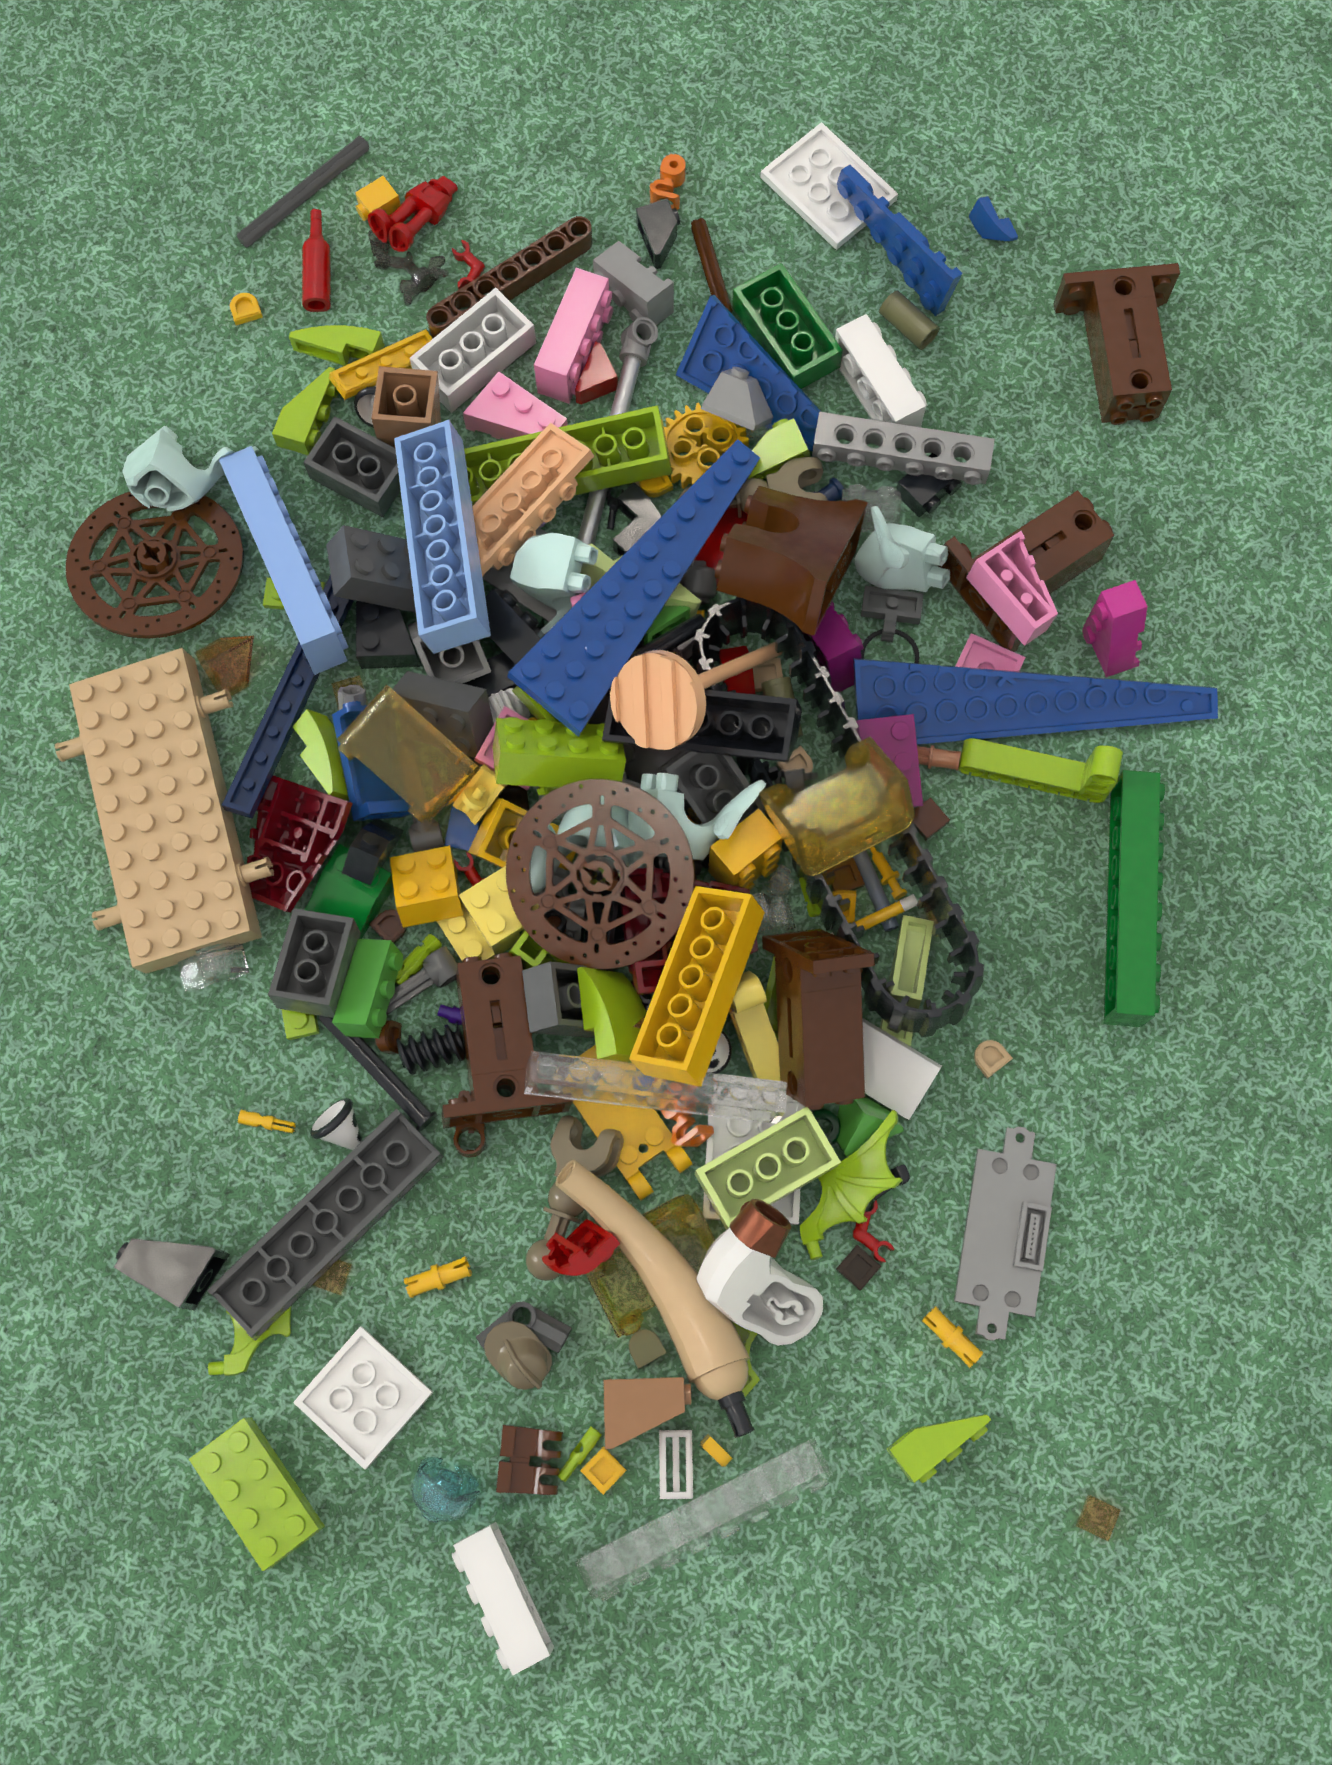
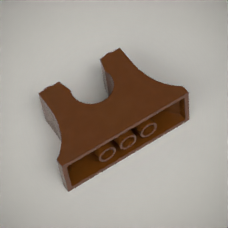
M758 486L753 496L748 495L745 503L744 512L748 513L747 522L744 521L742 525L735 524L729 534L724 533L722 537L720 551L724 552L723 559L719 560L715 570V578L719 579L717 591L769 607L792 620L803 633L815 636L856 554L868 502L859 499L848 501L809 499Z

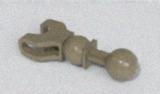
M816 457L794 458L787 461L778 472L767 474V482L760 478L747 479L728 509L737 508L738 518H741V510L744 512L748 495L753 496L758 486L799 497L828 501L822 493L802 490L806 486L819 482L823 474L822 462ZM688 487V488H686L685 490H683L682 493L680 494L679 498H680L690 487Z
M570 1115L563 1116L557 1124L550 1143L552 1155L557 1163L554 1176L558 1177L561 1170L571 1160H576L598 1178L607 1175L616 1167L624 1141L621 1132L615 1129H605L601 1131L592 1147L583 1150L581 1146L582 1123L576 1117ZM555 1183L548 1193L550 1208H543V1211L552 1214L544 1239L533 1243L526 1254V1265L529 1272L535 1278L544 1281L553 1280L561 1275L550 1270L542 1261V1257L550 1253L546 1246L547 1242L555 1233L565 1237L570 1221L580 1224L581 1220L575 1217L584 1211V1208L561 1191Z

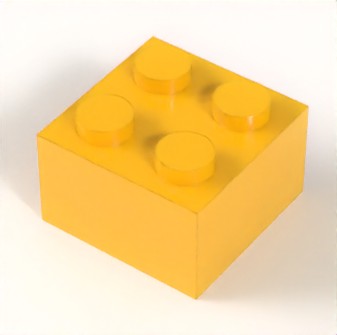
M450 845L389 857L396 909L403 928L464 916L462 902L459 898L460 888L457 868L454 864Z

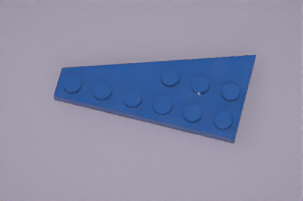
M851 165L843 168L837 181L839 193L843 198L849 200L854 207V212L858 219L866 223L873 239L886 250L889 261L893 265H897L903 273L906 284L910 288H914L920 296L923 307L926 310H930L934 316H937L945 310L963 273L957 267L951 270L944 263L946 257L940 251L937 253L932 252L929 249L927 238L900 212L894 215L888 209L889 201L883 196L878 199L873 194L871 184Z
M711 295L676 372V376L709 394L722 371L732 369V367H740L749 372L748 376L757 379L773 415L772 423L765 426L772 429V425L777 421L785 418L788 420L794 418L808 450L813 452L818 416L821 411L715 295Z

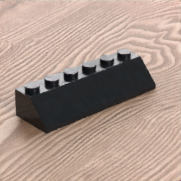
M704 689L706 712L699 731L689 741L673 748L674 750L789 762L798 740L802 708L798 700L793 698ZM609 697L602 741L637 745L635 740L623 728L620 721L616 722Z

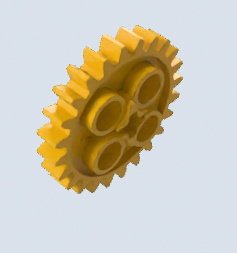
M696 403L695 410L693 411L686 405L684 414L675 410V420L671 418L665 419L666 427H664L673 473L671 474V482L674 484L681 480L682 489L686 488L688 484L693 485L712 466L704 464L707 462L715 463L737 439L749 447V438L746 437L745 427L702 410L699 403ZM692 429L700 430L698 432H691ZM718 439H726L724 442H717ZM681 452H686V453H688V454L683 455V456L678 455V454L681 453Z

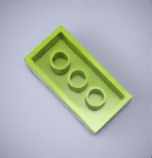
M516 717L496 718L492 748L496 784L560 788L573 782L588 779H610L622 782L626 764L623 744L602 741L605 723L587 724L578 737L561 722H553L547 719L522 720Z
M252 1417L241 1419L189 1458L194 1469L263 1572L271 1569L325 1527Z

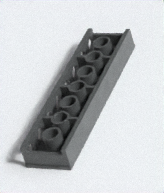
M395 1109L207 1291L216 1298L244 1328L247 1334L256 1341L444 1156L401 1112Z

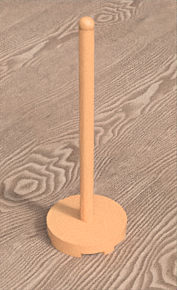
M773 642L701 674H697L686 660L672 652L652 650L631 658L612 681L610 703L616 722L620 721L623 728L635 740V744L638 746L657 750L673 749L689 741L699 731L706 712L704 689L776 658L782 652H776V642Z

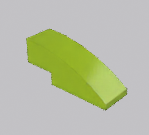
M325 325L295 330L289 334L294 351L343 366L348 364L350 357L361 359L383 349L385 346L380 331L363 327Z
M306 709L293 725L294 730L307 746L300 754V757L328 795L349 801L335 728L326 715Z

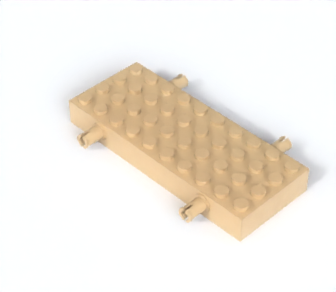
M183 648L69 684L80 734L77 738L56 743L55 749H60L56 751V754L61 762L85 754L117 897L116 906L92 913V918L98 919L93 921L96 929L101 931L104 928L122 923L132 968L143 973L161 970L262 938L249 883L274 876V870H270L273 865L269 857L244 864L232 812L225 811L222 807L227 790L208 715L233 707V702H229V700H232L229 691L223 689L222 691L204 696L196 661Z

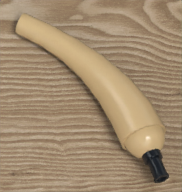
M576 1160L568 1162L559 1173L555 1183L556 1186L584 1208L603 1229L613 1234L620 1242L618 1247L637 1271L660 1312L689 1383H694L697 1389L706 1397L718 1400L721 1410H725L735 1438L755 1431L743 1403L746 1399L742 1391L748 1379L749 1368L747 1361L750 1357L733 1322L706 1300L696 1279L698 1273L658 1229L609 1185Z

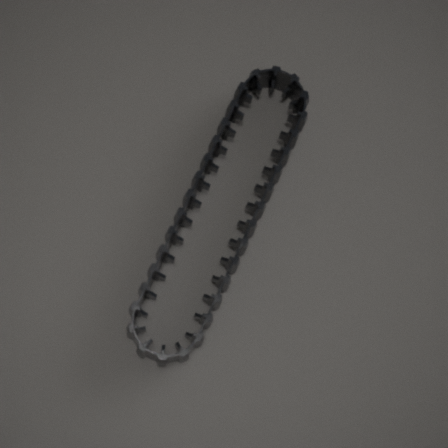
M737 596L736 599L722 605L715 603L707 611L706 621L702 629H697L692 646V661L696 673L701 674L715 668L714 661L720 660V649L723 647V643L728 645L732 635L740 633L742 639L747 636V633L761 634V639L770 643L771 639L776 641V652H784L785 660L791 658L793 661L789 665V676L791 678L797 676V682L799 684L805 682L807 686L803 690L802 699L804 703L811 701L812 709L818 707L821 711L817 715L816 724L818 728L825 726L826 734L832 731L835 739L831 740V752L839 751L838 756L840 758L846 756L850 763L845 768V777H852L854 784L860 781L864 789L859 795L860 804L866 803L868 809L875 808L878 817L874 819V829L881 828L882 835L887 832L890 835L893 843L889 845L887 853L889 856L895 855L896 860L902 858L908 869L903 873V882L909 881L911 887L917 884L923 896L918 900V909L924 908L925 913L932 911L938 924L933 927V936L938 935L940 940L946 937L953 951L947 957L948 963L953 962L955 967L960 964L962 965L964 972H954L951 983L960 985L959 990L955 995L946 990L941 999L947 1006L936 1009L935 1003H931L930 999L925 1000L923 1009L909 1007L907 1004L910 997L907 995L905 998L903 997L900 1003L889 994L893 991L895 985L893 980L887 982L886 978L879 980L872 966L864 967L861 972V986L865 992L864 1002L869 1011H876L888 1023L887 1029L895 1033L904 1030L919 1033L922 1038L933 1036L937 1029L949 1023L956 1025L967 1015L972 997L979 991L983 983L984 964L979 962L977 951L979 939L974 931H968L962 921L964 913L958 903L953 904L948 896L947 882L943 876H937L932 867L933 857L928 849H922L917 840L918 831L913 822L906 821L903 815L901 800L898 795L892 796L888 788L887 775L883 769H877L874 763L873 750L869 743H863L859 737V726L855 718L848 717L845 712V701L839 691L834 692L831 687V677L827 668L820 666L817 662V653L811 641L805 640L803 632L792 620L762 604ZM717 683L706 688V690L728 692V686L726 683L722 685ZM736 756L741 772L750 778V785L758 780H763L766 783V786L758 795L767 809L764 814L783 836L781 847L784 852H790L792 866L797 877L804 878L807 884L806 892L811 903L818 904L821 910V922L826 931L831 930L835 936L860 946L857 939L864 935L865 928L863 925L857 927L855 922L851 924L847 922L843 912L849 909V899L842 900L840 894L833 896L829 885L835 881L834 871L827 873L825 867L819 869L814 860L820 856V845L812 847L811 840L804 842L800 833L806 830L807 821L805 818L798 820L796 813L790 816L786 807L792 804L791 792L783 794V788L779 787L776 789L772 781L778 778L777 766L769 768L768 760L761 762L760 759ZM878 953L874 954L875 965L878 963L880 958Z

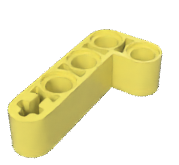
M747 971L742 974L729 1014L760 1094H766L780 1088L779 1045L764 1006L767 999L763 986L754 973Z

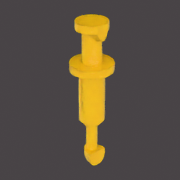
M870 836L861 838L873 854L872 860L883 877L880 881L882 885L889 884L893 891L891 895L895 900L904 897L908 892L906 889H902L896 880L900 876L899 872L892 870L883 853L876 850Z

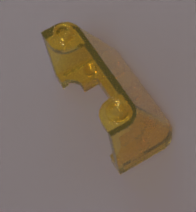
M387 684L337 738L341 743L337 749L350 760L354 757L359 759L411 805L408 811L420 822L425 818L431 822L481 769Z
M871 736L849 748L845 756L846 769L794 795L785 784H776L759 792L762 805L796 863L804 874L808 876L818 875L904 831L914 820L915 812L908 779Z
M689 1194L677 1196L642 1214L699 1273L705 1255L714 1243L715 1238L702 1211L692 1196ZM617 1247L607 1261L586 1274L616 1336L619 1338L623 1335L627 1336L637 1332L644 1320L642 1313L656 1305L637 1271L621 1249Z

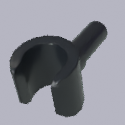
M612 487L607 491V505L609 506L608 530H614L616 513L618 512V498L611 496Z
M903 1164L890 1170L895 1178H902L903 1181L898 1186L909 1181L910 1175L906 1165ZM890 1188L879 1193L873 1199L876 1201L881 1196H883L888 1191L894 1188Z

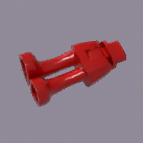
M441 176L439 179H431L428 183L424 181L405 194V201L392 214L388 215L386 211L380 208L370 212L367 219L368 224L381 242L386 243L389 240L391 247L395 251L404 252L413 245L414 237L427 222L433 225L439 223L448 209L449 203L452 201V195L458 190V187L445 176ZM412 214H415L408 223H404Z

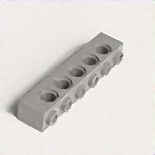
M819 412L812 457L819 458L825 462L835 460L847 462L849 465L857 467L867 465L877 467L882 471L899 470L914 476L924 474L935 476L940 480L956 479L962 480L967 484L977 485L980 483L986 484L995 439ZM846 439L850 443L842 444L838 440ZM872 443L878 445L879 448L873 449L867 445ZM898 448H904V449H906L908 452H907V453H900V452H898L896 449H898ZM925 453H934L937 457L931 458ZM962 457L966 462H959L955 458Z

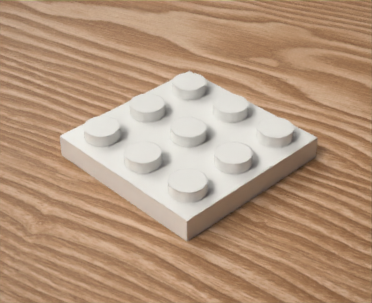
M360 1326L293 1403L366 1470L434 1392L366 1329Z

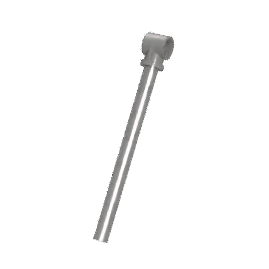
M647 317L637 318L621 334L622 347L619 358L623 362L610 416L629 411L639 369L647 364L651 345L658 337L656 324ZM609 488L589 493L578 539L587 545L591 543L594 545Z

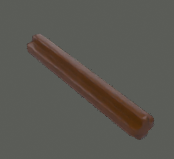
M703 218L694 219L691 222V230L710 293L715 295L732 314V306L706 220Z

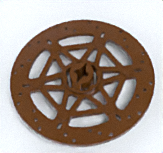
M129 491L97 508L76 531L67 552L65 570L72 597L80 610L95 624L122 636L145 639L162 638L190 630L205 622L219 611L237 587L244 563L243 544L238 528L230 515L219 504L205 495L186 509L173 511L170 516L132 520L129 517L130 514L150 508L141 504ZM192 516L199 517L213 530L218 538L217 544L206 545L188 524ZM164 525L154 537H151L141 529L142 527ZM115 526L118 531L102 558L90 560L93 549L100 537L109 527ZM176 526L172 540L164 539L170 530ZM183 532H187L197 546H178ZM129 533H136L143 541L135 545ZM125 540L130 552L112 557L120 542ZM169 551L171 552L172 562H171V560H170V558H169V555H168V552H169ZM182 554L200 555L181 561ZM138 560H139L140 565H141V567H142V569H143V570H141V571H139V563H138ZM127 561L129 563L128 568L110 567ZM220 562L218 572L210 587L200 597L195 596L193 590L208 564ZM198 565L190 581L186 583L180 570ZM113 576H131L126 591L121 589L112 578ZM175 577L181 590H175L167 581ZM93 578H105L122 599L118 607L114 608L101 599L92 586L91 580ZM138 582L146 583L142 590L134 597ZM156 585L169 594L146 598ZM179 603L181 609L164 615H135L139 607Z
M581 780L564 785L545 795L532 806L520 821L512 837L507 854L506 883L508 895L514 912L523 928L539 946L550 954L570 964L584 965L587 968H619L634 964V962L641 961L655 953L666 944L680 927L694 890L695 869L689 841L678 820L662 802L648 792L629 783L617 780ZM601 795L604 796V805L601 804ZM580 805H592V817L559 835L549 830V824L565 811ZM614 805L635 813L652 827L655 835L647 840L643 839L612 818V807ZM599 825L604 826L606 847L595 845ZM586 827L591 828L587 848L567 840V837ZM612 828L633 840L635 845L615 850ZM534 830H536V831H538L539 833H541L542 837H539L538 835H536V834L534 833ZM669 839V842L661 844V840ZM535 846H540L547 851L546 889L540 895L534 894L531 884L530 869ZM559 846L578 853L574 863L558 850ZM640 850L643 852L642 857L630 866H626L622 858L623 855ZM661 853L667 855L670 868V884L665 903H660L653 898L654 858ZM591 854H595V856H600V857H598V858H596V859H592V858H588L587 856H588V855H591ZM607 855V856L611 857L615 862H613L611 859H609V858H607V857H603V856ZM554 858L559 860L570 871V875L557 885L553 884ZM643 863L647 865L645 891L629 877V874ZM602 868L604 870L602 874L604 878L598 881L596 879V870ZM572 882L577 893L558 898L557 893ZM628 886L642 900L641 903L622 896L621 892L624 887ZM608 890L612 891V893L605 895V893L601 891ZM582 898L585 899L588 920L583 919L565 907V903ZM613 900L633 909L632 912L612 922L609 921ZM593 902L604 903L600 923H596ZM539 905L538 909L532 910V906ZM554 908L588 930V941L582 942L561 932L547 919L546 912ZM658 912L664 914L666 918H662L661 916H659ZM641 914L651 919V925L635 937L614 944L607 942V931ZM596 943L599 944V952L595 950Z

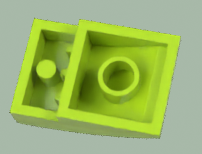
M587 967L577 968L583 1026L585 1031H594L597 1059L632 1063L629 1057L647 1013L639 995L623 973Z

